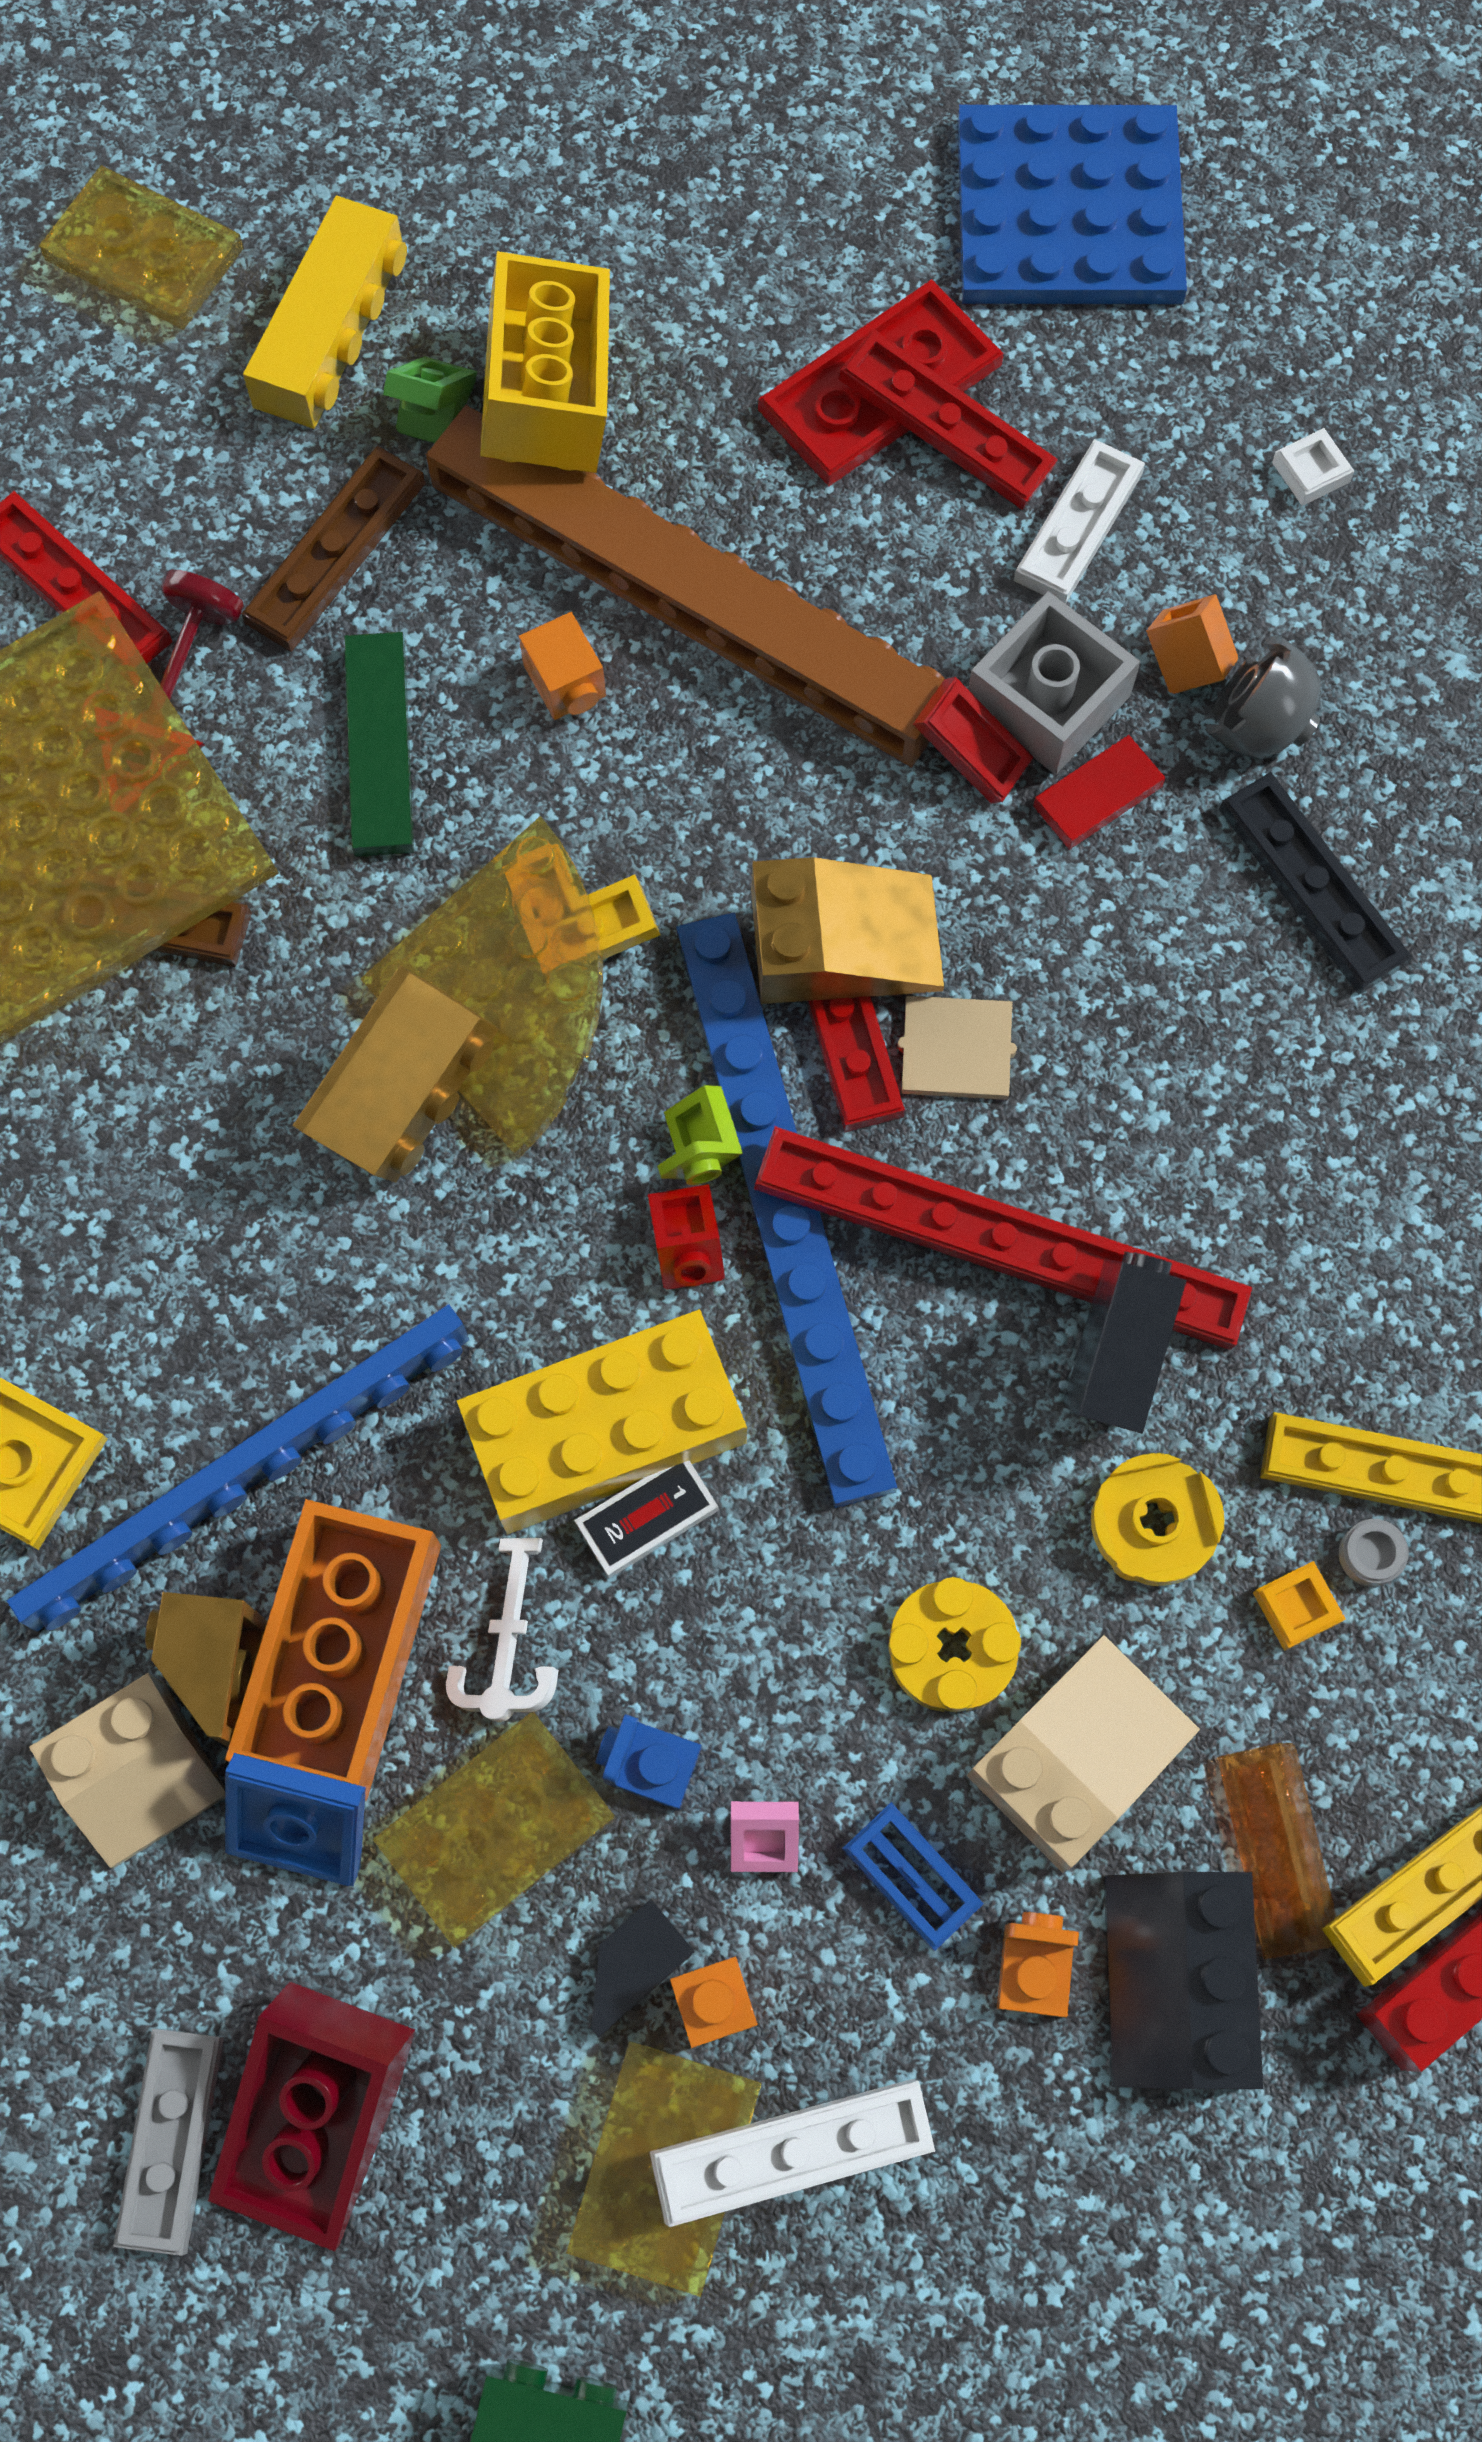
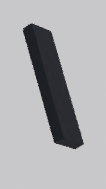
M1271 772L1222 800L1219 811L1358 995L1409 964L1412 959L1411 954Z

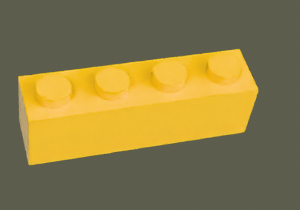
M337 195L335 196L243 373L254 409L315 429L324 409L330 410L333 407L339 391V380L347 364L353 365L359 356L362 334L369 321L376 320L380 315L384 303L385 289L392 275L398 276L404 267L407 245L405 242H402L397 215Z

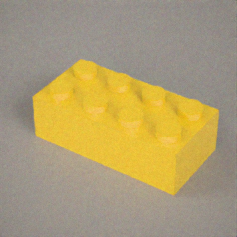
M497 251L489 305L480 456L501 459L506 462H524L558 467L563 470L597 473L607 420L610 269Z
M700 1309L456 1400L500 1521L507 1535L621 1492L644 1477L680 1463L690 1461L691 1464L747 1444L746 1423Z

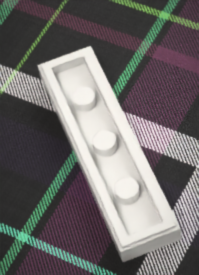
M910 2079L650 2151L664 2222L667 2226L672 2227L935 2152L919 2081Z

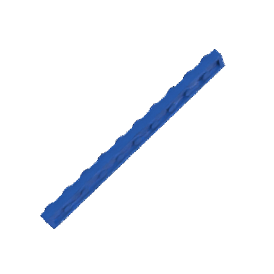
M735 912L676 926L677 939L717 1084L722 1087L743 1152L738 1157L833 1506L838 1508L896 1493L897 1484L820 1212L754 1189L774 1127L776 1126L797 1133Z

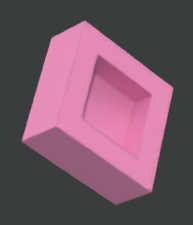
M731 1801V1872H798L799 1803Z

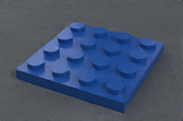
M959 105L958 159L962 304H1184L1187 281L1177 105Z

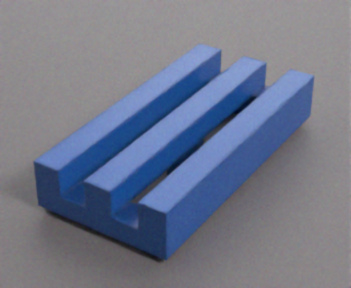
M892 1802L842 1848V1851L933 1952L984 1904ZM890 1823L963 1903L955 1913L882 1834L881 1830ZM871 1842L944 1922L936 1931L862 1850L867 1843Z

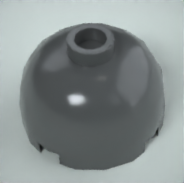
M1279 634L1268 638L1262 643L1270 652L1260 662L1251 656L1243 662L1223 689L1211 711L1216 716L1222 715L1217 725H1206L1205 730L1210 736L1242 756L1263 758L1282 752L1291 743L1299 747L1311 737L1320 722V717L1315 714L1321 697V679L1316 668L1297 647Z

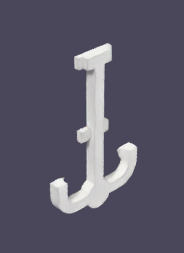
M541 1538L500 1539L499 1551L512 1556L502 1620H490L488 1630L490 1634H499L492 1686L487 1688L482 1695H466L464 1692L466 1668L462 1666H449L446 1692L450 1701L463 1710L481 1712L486 1718L494 1722H504L514 1712H535L542 1709L550 1702L556 1690L559 1670L554 1667L535 1668L538 1687L532 1694L515 1696L509 1690L517 1634L526 1635L528 1621L520 1620L529 1555L541 1553L543 1542Z

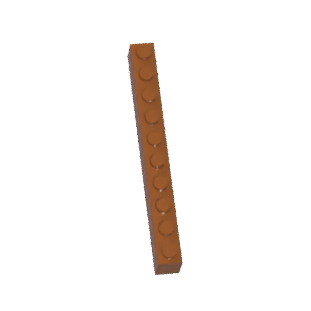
M468 405L462 408L427 452L426 458L433 488L912 768L930 743L913 723L945 678L929 666H917L898 655L895 649L885 640L879 637L869 638L848 626L846 621L835 611L828 608L819 609L798 597L797 593L788 584L780 580L770 581L751 570L747 563L738 555L728 551L723 553L701 541L700 537L691 528L679 523L673 525L654 514L651 508L641 499L634 496L625 497L609 488L593 472L563 470L558 467L524 462H506L501 459L480 456L483 414Z

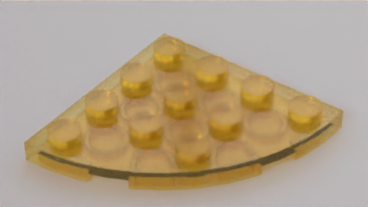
M541 816L360 978L378 999L398 967L402 966L444 990L499 1028L492 1039L494 1048L490 1057L479 1070L469 1073L458 1091L519 1158L544 1134L568 1100L566 1094L577 1076L583 1059H587L591 1051L599 1021L603 992V956L600 945V932L594 918L584 881L566 848Z

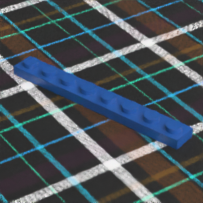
M448 1304L6 1600L20 1623L36 1632L44 1627L47 1631L66 1624L81 1611L79 1603L101 1589L103 1593H107L124 1585L137 1573L135 1566L156 1551L159 1555H164L177 1549L192 1536L193 1533L190 1528L211 1514L215 1518H219L238 1508L247 1499L245 1491L266 1477L269 1481H274L290 1473L301 1463L302 1458L300 1454L321 1440L324 1444H329L346 1435L356 1425L354 1418L374 1404L378 1408H382L398 1400L410 1388L408 1381L429 1368L432 1372H436L454 1362L463 1352L461 1346L470 1340L464 1324L450 1304Z

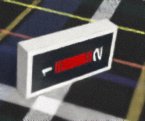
M686 1461L644 1477L574 1521L608 1578H611L719 1511V1508L691 1462Z

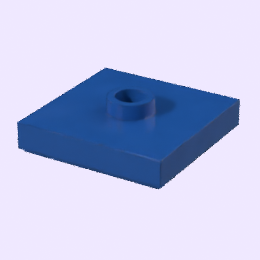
M234 1753L225 1771V1853L334 1883L354 1886L361 1868L366 1787Z

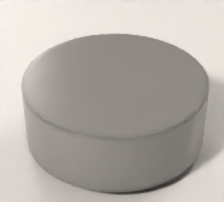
M1368 1519L1357 1523L1346 1532L1339 1545V1560L1344 1572L1356 1583L1368 1587L1383 1586L1398 1577L1405 1569L1409 1556L1408 1545L1403 1534L1391 1523L1380 1519Z

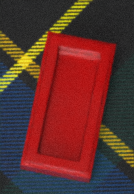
M956 677L944 679L913 723L934 747L991 804L1004 801L1033 759V756Z
M1127 735L1036 796L1033 807L1070 850L1162 788L1166 777L1132 737Z

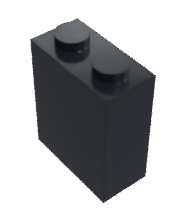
M1124 1251L1122 1262L1104 1260L1063 1407L1078 1416L1143 1434L1187 1281L1169 1275L1172 1266L1171 1262Z

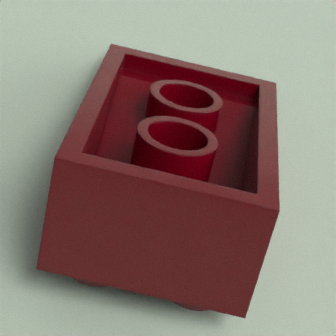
M289 1982L258 2017L208 2201L335 2252L341 2243L398 2092L415 2029L296 1983Z

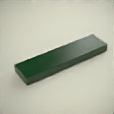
M403 632L346 635L344 640L352 850L355 857L414 853Z

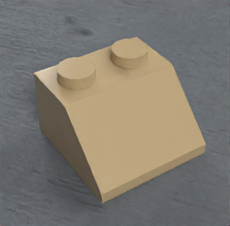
M149 1673L29 1747L62 1807L112 1869L225 1798V1787L166 1684Z

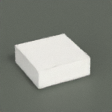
M1325 428L1276 451L1272 461L1302 506L1350 483L1354 474L1353 468Z

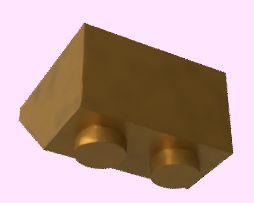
M163 1592L160 1609L151 1610L146 1626L145 1644L148 1650H153L151 1660L206 1735L229 1748L267 1620L244 1600Z

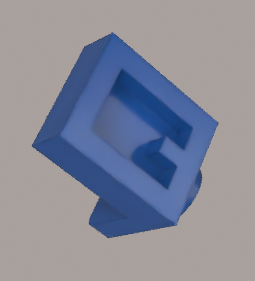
M625 1714L620 1729L608 1726L597 1754L596 1764L605 1767L602 1776L605 1784L680 1811L702 1745L640 1723L638 1718Z

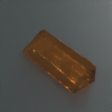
M1277 1743L1217 1757L1243 1871L1252 1872L1254 1916L1263 1958L1270 1959L1334 1947L1322 1928L1337 1916L1295 1745L1293 1743Z

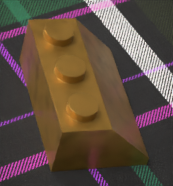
M399 966L293 1126L374 1176L396 1183L400 1176L410 1173L420 1161L424 1153V1145L422 1143L434 1125L445 1121L455 1109L459 1100L457 1091L469 1073L479 1070L490 1057L494 1048L492 1039L499 1028L444 990L406 968Z

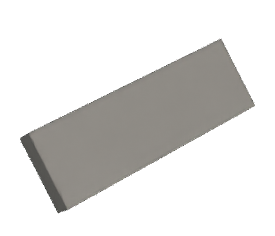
M152 2029L113 2247L179 2256L187 2254L224 2037Z

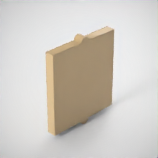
M906 996L904 1037L899 1038L897 1045L898 1050L903 1052L901 1094L1008 1100L1010 1058H1013L1017 1051V1046L1011 1043L1012 1001Z

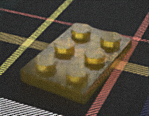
M100 165L39 245L45 261L182 330L185 329L244 249L239 233Z
M530 1712L377 1835L373 1841L451 1945L457 1949L613 1822L616 1817L534 1712Z
M629 2041L566 2254L701 2297L725 2212L672 2227L667 2226L664 2222L650 2151L750 2124L762 2082Z

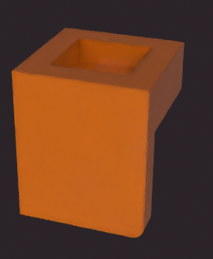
M1216 594L1162 610L1146 630L1167 689L1172 694L1222 681L1238 661V654Z

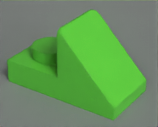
M426 356L387 371L383 395L400 399L396 423L397 431L401 434L435 443L466 405L476 381L477 371Z

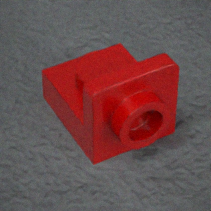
M706 1184L648 1194L663 1287L665 1289H675L723 1280L725 1273L710 1185Z

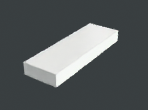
M1094 439L1017 567L1014 581L1042 595L1049 591L1066 604L1142 476L1145 463Z

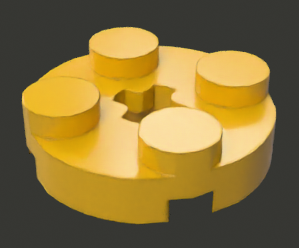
M1143 1454L1121 1463L1100 1486L1091 1511L1092 1533L1099 1552L1111 1564L1114 1572L1120 1578L1150 1586L1173 1585L1195 1575L1214 1555L1224 1530V1510L1216 1487L1201 1471L1197 1473L1189 1465L1181 1463L1182 1459L1169 1454ZM1157 1503L1162 1513L1172 1512L1174 1523L1169 1524L1165 1528L1166 1536H1155L1152 1529L1143 1528L1140 1518L1147 1515V1504Z
M950 1577L943 1579L941 1582L927 1584L919 1588L903 1602L892 1621L888 1645L893 1675L900 1687L910 1698L930 1710L941 1712H961L966 1710L967 1712L988 1705L1007 1687L1016 1671L1021 1638L1010 1610L998 1596L979 1584L966 1582L961 1578ZM944 1630L952 1635L959 1630L964 1632L969 1638L965 1647L971 1654L970 1658L964 1662L955 1656L948 1662L942 1660L938 1653L943 1644L937 1635Z

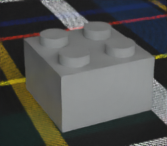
M1047 591L971 670L968 690L1019 741L1034 759L1056 775L1131 696L1140 660L1051 592Z

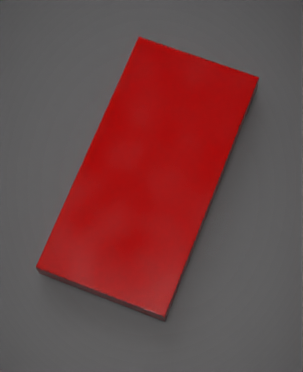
M932 279L758 399V411L828 487L909 431V429L838 380L841 368L872 328L962 392H965L1002 366L1004 353Z

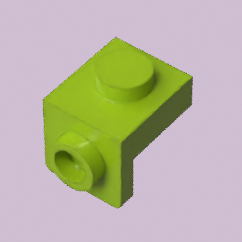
M703 1085L663 1112L676 1154L657 1165L661 1179H685L688 1185L704 1184L718 1178L722 1174L721 1167L743 1154L721 1086Z

